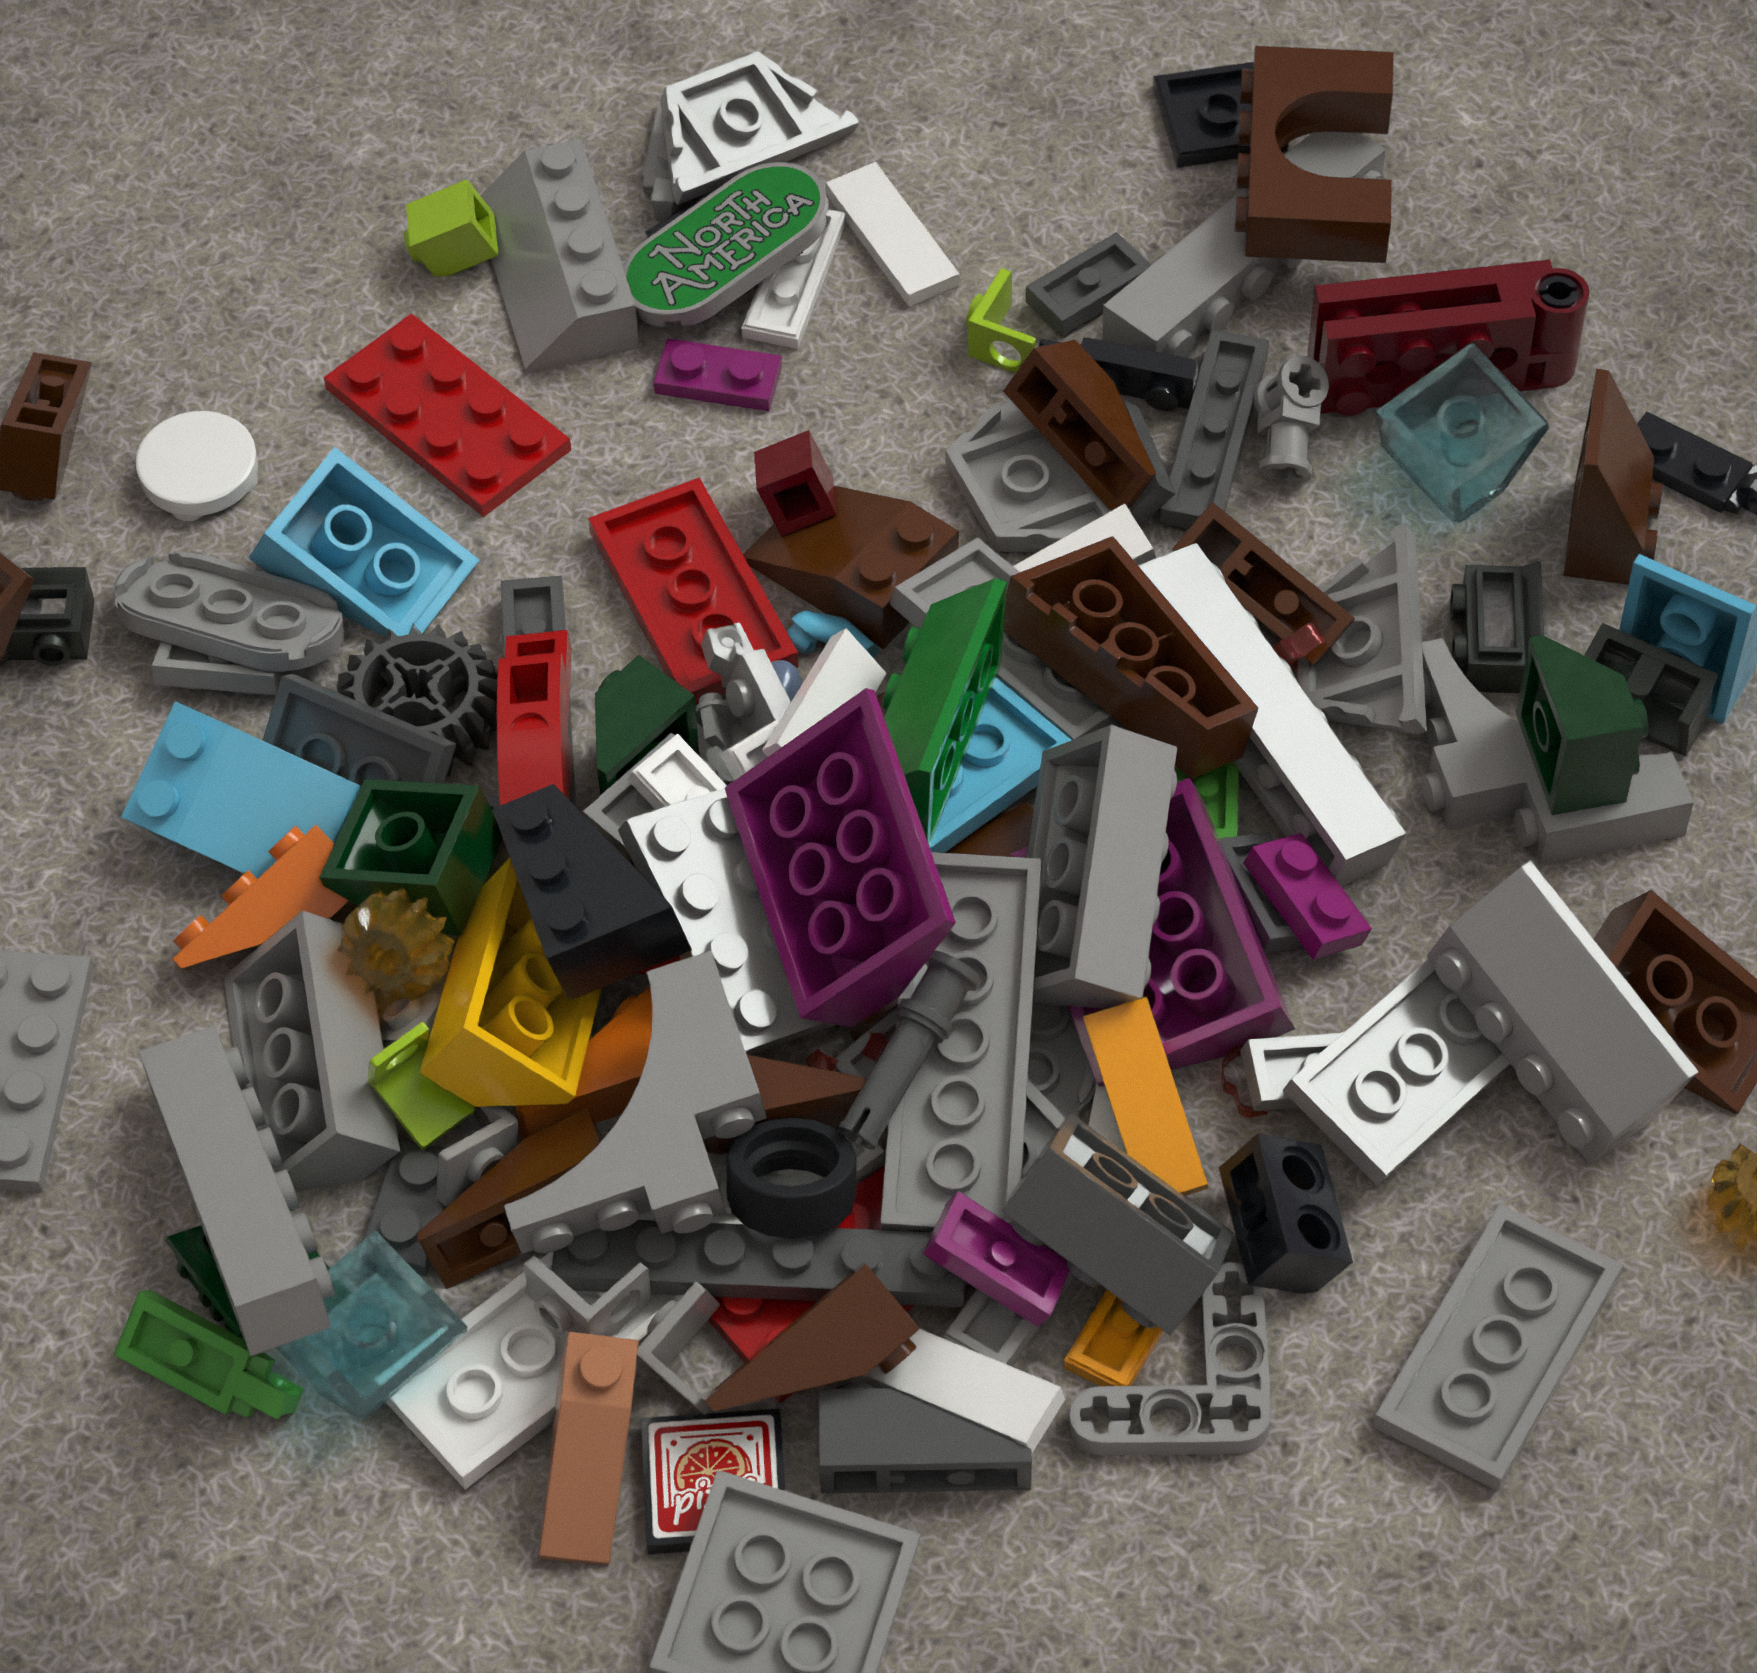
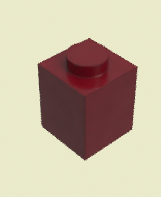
M810 430L754 452L756 489L781 536L837 515L833 476Z

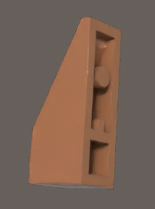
M568 1332L560 1357L538 1559L598 1565L610 1564L632 1407L638 1340Z

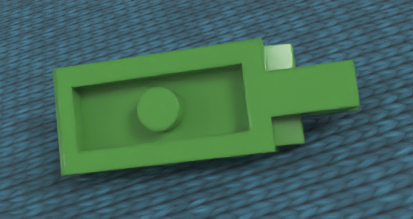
M152 1290L138 1292L114 1352L118 1358L225 1415L235 1412L249 1417L254 1414L255 1409L275 1419H279L281 1415H293L304 1391L302 1387L282 1375L271 1372L275 1359L268 1354L259 1353L250 1356L243 1338Z

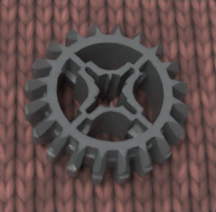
M413 623L408 635L398 637L388 628L385 637L386 642L379 644L366 639L365 648L363 649L365 656L349 655L348 672L338 674L336 684L338 693L372 707L376 697L387 687L390 691L381 698L382 704L375 709L456 743L452 759L457 756L459 760L472 765L473 758L475 757L474 747L489 749L490 741L492 740L491 731L497 730L498 670L494 666L493 660H487L486 653L482 650L480 643L468 645V640L464 637L462 631L446 638L445 632L439 624L429 634H421L420 630ZM465 690L467 694L463 702L451 714L447 709L456 703L455 696ZM452 759L447 772L449 777L453 769Z

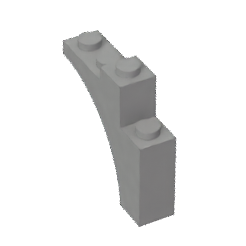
M1443 638L1422 642L1425 707L1430 717L1427 720V736L1432 750L1429 773L1422 776V791L1428 809L1431 812L1440 810L1447 830L1514 816L1515 829L1520 844L1523 847H1533L1540 866L1686 835L1694 802L1673 752L1639 755V773L1632 775L1626 802L1552 815L1519 722L1494 706L1472 685L1452 658Z
M711 950L647 971L653 1006L652 1033L648 1056L640 1081L628 1106L614 1127L600 1144L577 1166L533 1194L504 1205L511 1230L522 1254L533 1250L537 1253H549L560 1250L573 1241L574 1236L598 1228L604 1231L625 1228L636 1222L640 1214L653 1211L661 1234L672 1230L676 1233L694 1232L709 1225L713 1221L714 1216L726 1213L703 1139L712 1136L718 1138L739 1136L749 1131L754 1126V1122L766 1119L767 1117Z

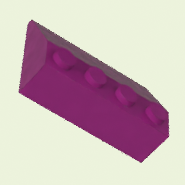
M865 688L725 787L800 1018L850 1028L900 997L956 924L876 693L872 689Z
M1190 777L1177 782L1175 793L1169 804L1166 825L1169 844L1167 854L1161 863L1157 890L1160 909L1157 920L1152 926L1148 955L1151 962V974L1143 991V998L1147 997L1171 1070L1238 1053L1248 1039L1274 1038L1295 1030L1206 804ZM1028 846L1010 853L1011 857L1027 858ZM1068 1006L1095 1080L1099 1087H1102L1104 1083L1083 1016L1105 1009Z

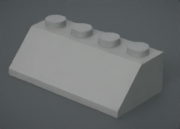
M581 138L525 150L480 195L495 215L499 256L491 258V262L525 373L638 349L639 338L635 302Z
M1109 725L1042 751L1027 858L1041 859L1033 1003L1108 1009L1143 999V991L1151 974V962L1148 955L1152 926L1157 920L1160 909L1157 890L1161 863L1167 854L1169 844L1166 833L1169 804L1177 786V775L1174 771L1177 753L1176 746Z
M1532 861L1518 868L1454 921L1426 955L1435 966V971L1441 982L1456 993L1474 1016L1480 1032L1489 1041L1495 1043L1516 1070L1522 1086L1538 1098L1556 1121L1565 1141L1572 1147L1577 1148L1589 1165L1647 1127L1698 1073L1695 1066Z
M302 910L223 976L233 1047L237 1046L249 1080V1084L240 1087V1089L243 1090L253 1086L266 1122L265 1125L256 1127V1129L260 1131L270 1127L282 1161V1166L274 1168L273 1171L276 1173L287 1169L295 1192L363 1180L400 1152L395 1117L368 1083L369 1060L383 1050L364 930Z

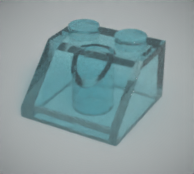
M1473 342L1376 411L1382 448L1455 526L1462 523L1505 491L1549 429L1548 421Z
M376 1230L328 1269L335 1296L323 1301L331 1328L276 1347L319 1395L362 1422L468 1331V1326Z

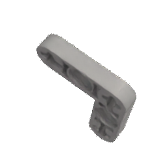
M1235 1262L1223 1263L1219 1273L1201 1295L1205 1385L1098 1386L1084 1390L1076 1396L1071 1404L1068 1427L1071 1439L1080 1449L1095 1455L1242 1454L1252 1452L1263 1445L1269 1434L1272 1413L1264 1288L1248 1285L1243 1264ZM1224 1285H1237L1239 1294L1243 1295L1240 1301L1239 1323L1227 1324V1301L1224 1296H1220L1223 1294ZM1239 1345L1248 1349L1253 1354L1255 1362L1252 1367L1245 1371L1233 1372L1223 1368L1217 1361L1216 1355L1219 1350L1226 1346ZM1200 1406H1210L1208 1419L1210 1420L1209 1433H1199L1202 1416ZM1130 1407H1140L1138 1419L1140 1434H1130L1131 1421H1127L1130 1418ZM1233 1407L1245 1408L1246 1417L1253 1419L1249 1421L1247 1431H1234L1233 1422L1227 1420V1418H1230ZM1175 1408L1185 1414L1189 1420V1426L1178 1435H1163L1151 1425V1416L1160 1409ZM1093 1409H1106L1107 1418L1113 1420L1109 1423L1107 1433H1095L1092 1422L1087 1421L1091 1419Z

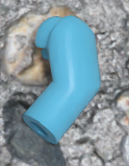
M804 610L792 617L794 623L786 630L796 650L804 654L812 653L818 641L827 644L831 636L845 628L848 629L873 659L877 657L879 647L844 617Z

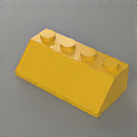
M510 858L482 886L464 930L458 936L419 1073L474 1107L568 1104L576 1095L601 988L568 1001L545 956Z

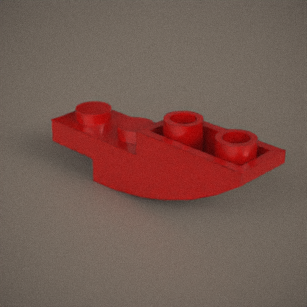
M568 630L506 636L505 658L498 660L497 756L500 806L552 784L570 800L572 747L568 735L572 647Z

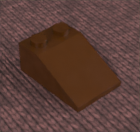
M1596 368L1574 484L1563 576L1629 585L1633 563L1637 556L1640 554L1654 560L1658 530L1647 529V519H1658L1663 483L1652 482L1654 456L1609 370Z
M834 486L837 515L784 536L780 535L775 524H773L743 556L750 567L825 614L844 617L878 647L884 650L910 623L909 620L890 605L894 588L959 549V531L910 501Z
M1650 890L1614 908L1597 932L1594 941L1698 1070L1695 1077L1684 1088L1733 1114H1738L1757 1084V978L1655 892Z

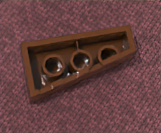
M1114 536L1010 577L1006 593L1003 631L1131 732L1176 746L1175 766L1191 779L1243 757L1259 709L1258 706Z

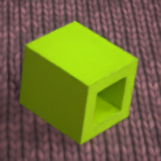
M467 179L406 204L408 229L403 232L406 249L411 258L417 263L422 261L434 277L449 276L499 256L494 212Z

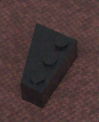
M554 784L493 809L545 956L568 1001L692 950L673 907Z

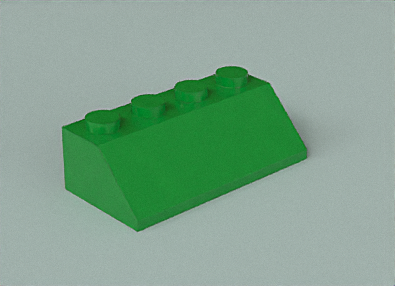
M993 578L931 604L922 627L912 626L908 633L902 658L906 666L902 675L892 673L886 688L883 709L887 710L884 719L929 846L1001 665L1007 581Z

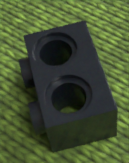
M1257 1133L1219 1167L1248 1285L1301 1294L1318 1292L1353 1263L1322 1145Z

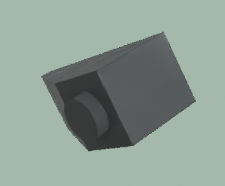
M851 1382L839 1385L835 1389H819V1469L821 1494L1031 1490L1032 1450L1028 1447L890 1388H873L865 1383Z

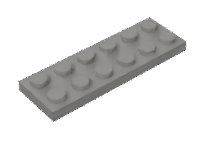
M931 852L956 924L936 950L953 956L968 965L980 976L982 981L976 991L967 992L950 1021L954 1027L948 1039H944L942 1043L934 1042L889 1120L881 1230L933 1232L945 1204L958 1191L1010 1224L1011 1218L1004 1214L1002 1210L1022 1177L1041 859ZM926 964L923 965L904 992L898 997V1005L902 999L911 998L928 968ZM898 1020L896 1021V1028L900 1023Z

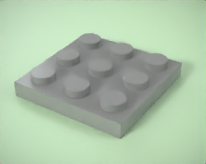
M717 1470L649 1666V1673H878L921 1534Z

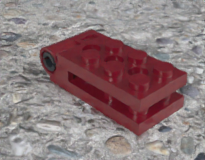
M1549 259L1315 285L1307 356L1316 360L1324 368L1328 377L1329 389L1326 398L1321 402L1320 414L1338 412L1341 415L1353 416L1369 408L1395 405L1402 409H1414L1426 402L1449 399L1469 403L1481 399L1484 395L1562 386L1570 381L1575 374L1590 294L1588 284L1579 274L1571 270L1553 268Z

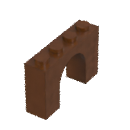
M1255 46L1253 69H1242L1240 104H1251V111H1240L1238 146H1249V154L1238 153L1236 189H1248L1247 197L1237 196L1235 211V232H1246L1245 257L1386 263L1391 227L1392 180L1317 175L1293 164L1285 157L1281 149L1290 141L1315 132L1388 134L1393 97V52Z

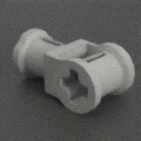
M1295 356L1288 359L1279 368L1278 373L1265 376L1255 386L1253 394L1254 405L1259 413L1257 434L1267 436L1265 458L1261 459L1258 466V473L1262 475L1264 480L1303 483L1312 477L1313 467L1307 460L1309 433L1320 426L1321 402L1327 396L1329 383L1324 368L1316 360L1308 356Z

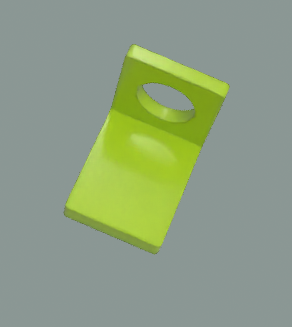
M1000 268L984 295L977 294L970 304L966 317L968 356L1016 373L1031 351L1036 348V338L1000 325L1012 306V271ZM1003 341L1012 345L1019 352L1021 360L1014 361L1003 357L996 351L993 342Z
M424 1021L371 1058L368 1069V1083L421 1150L428 1148L475 1112L473 1105L452 1092L441 1088L437 1083L419 1073L430 1031Z

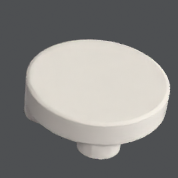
M186 412L164 420L144 437L136 455V469L141 488L146 497L157 507L172 513L176 519L182 521H194L203 515L222 511L238 502L248 492L253 490L258 483V458L251 434L237 420L217 412Z

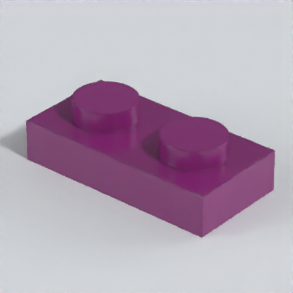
M667 338L653 382L654 394L770 411L782 370V355Z
M1302 833L1252 846L1243 864L1313 960L1363 945L1372 928Z
M959 1191L945 1204L923 1252V1255L1037 1327L1051 1316L1070 1272L1066 1266V1259L1044 1245L1036 1246L1026 1241L1012 1228L1011 1224Z

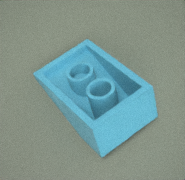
M336 447L332 449L265 531L249 556L251 561L269 574L323 590L335 599L338 611L340 613L342 611V616L384 637L387 635L388 628L398 637L408 635L413 623L422 634L479 562L477 557Z
M1639 554L1633 563L1619 630L1717 673L1718 676L1712 692L1711 708L1708 717L1724 724L1755 672L1757 664V605Z
M175 701L121 818L242 873L250 870L258 879L276 862L268 851L295 826L306 834L312 827L317 825L335 844L361 786Z

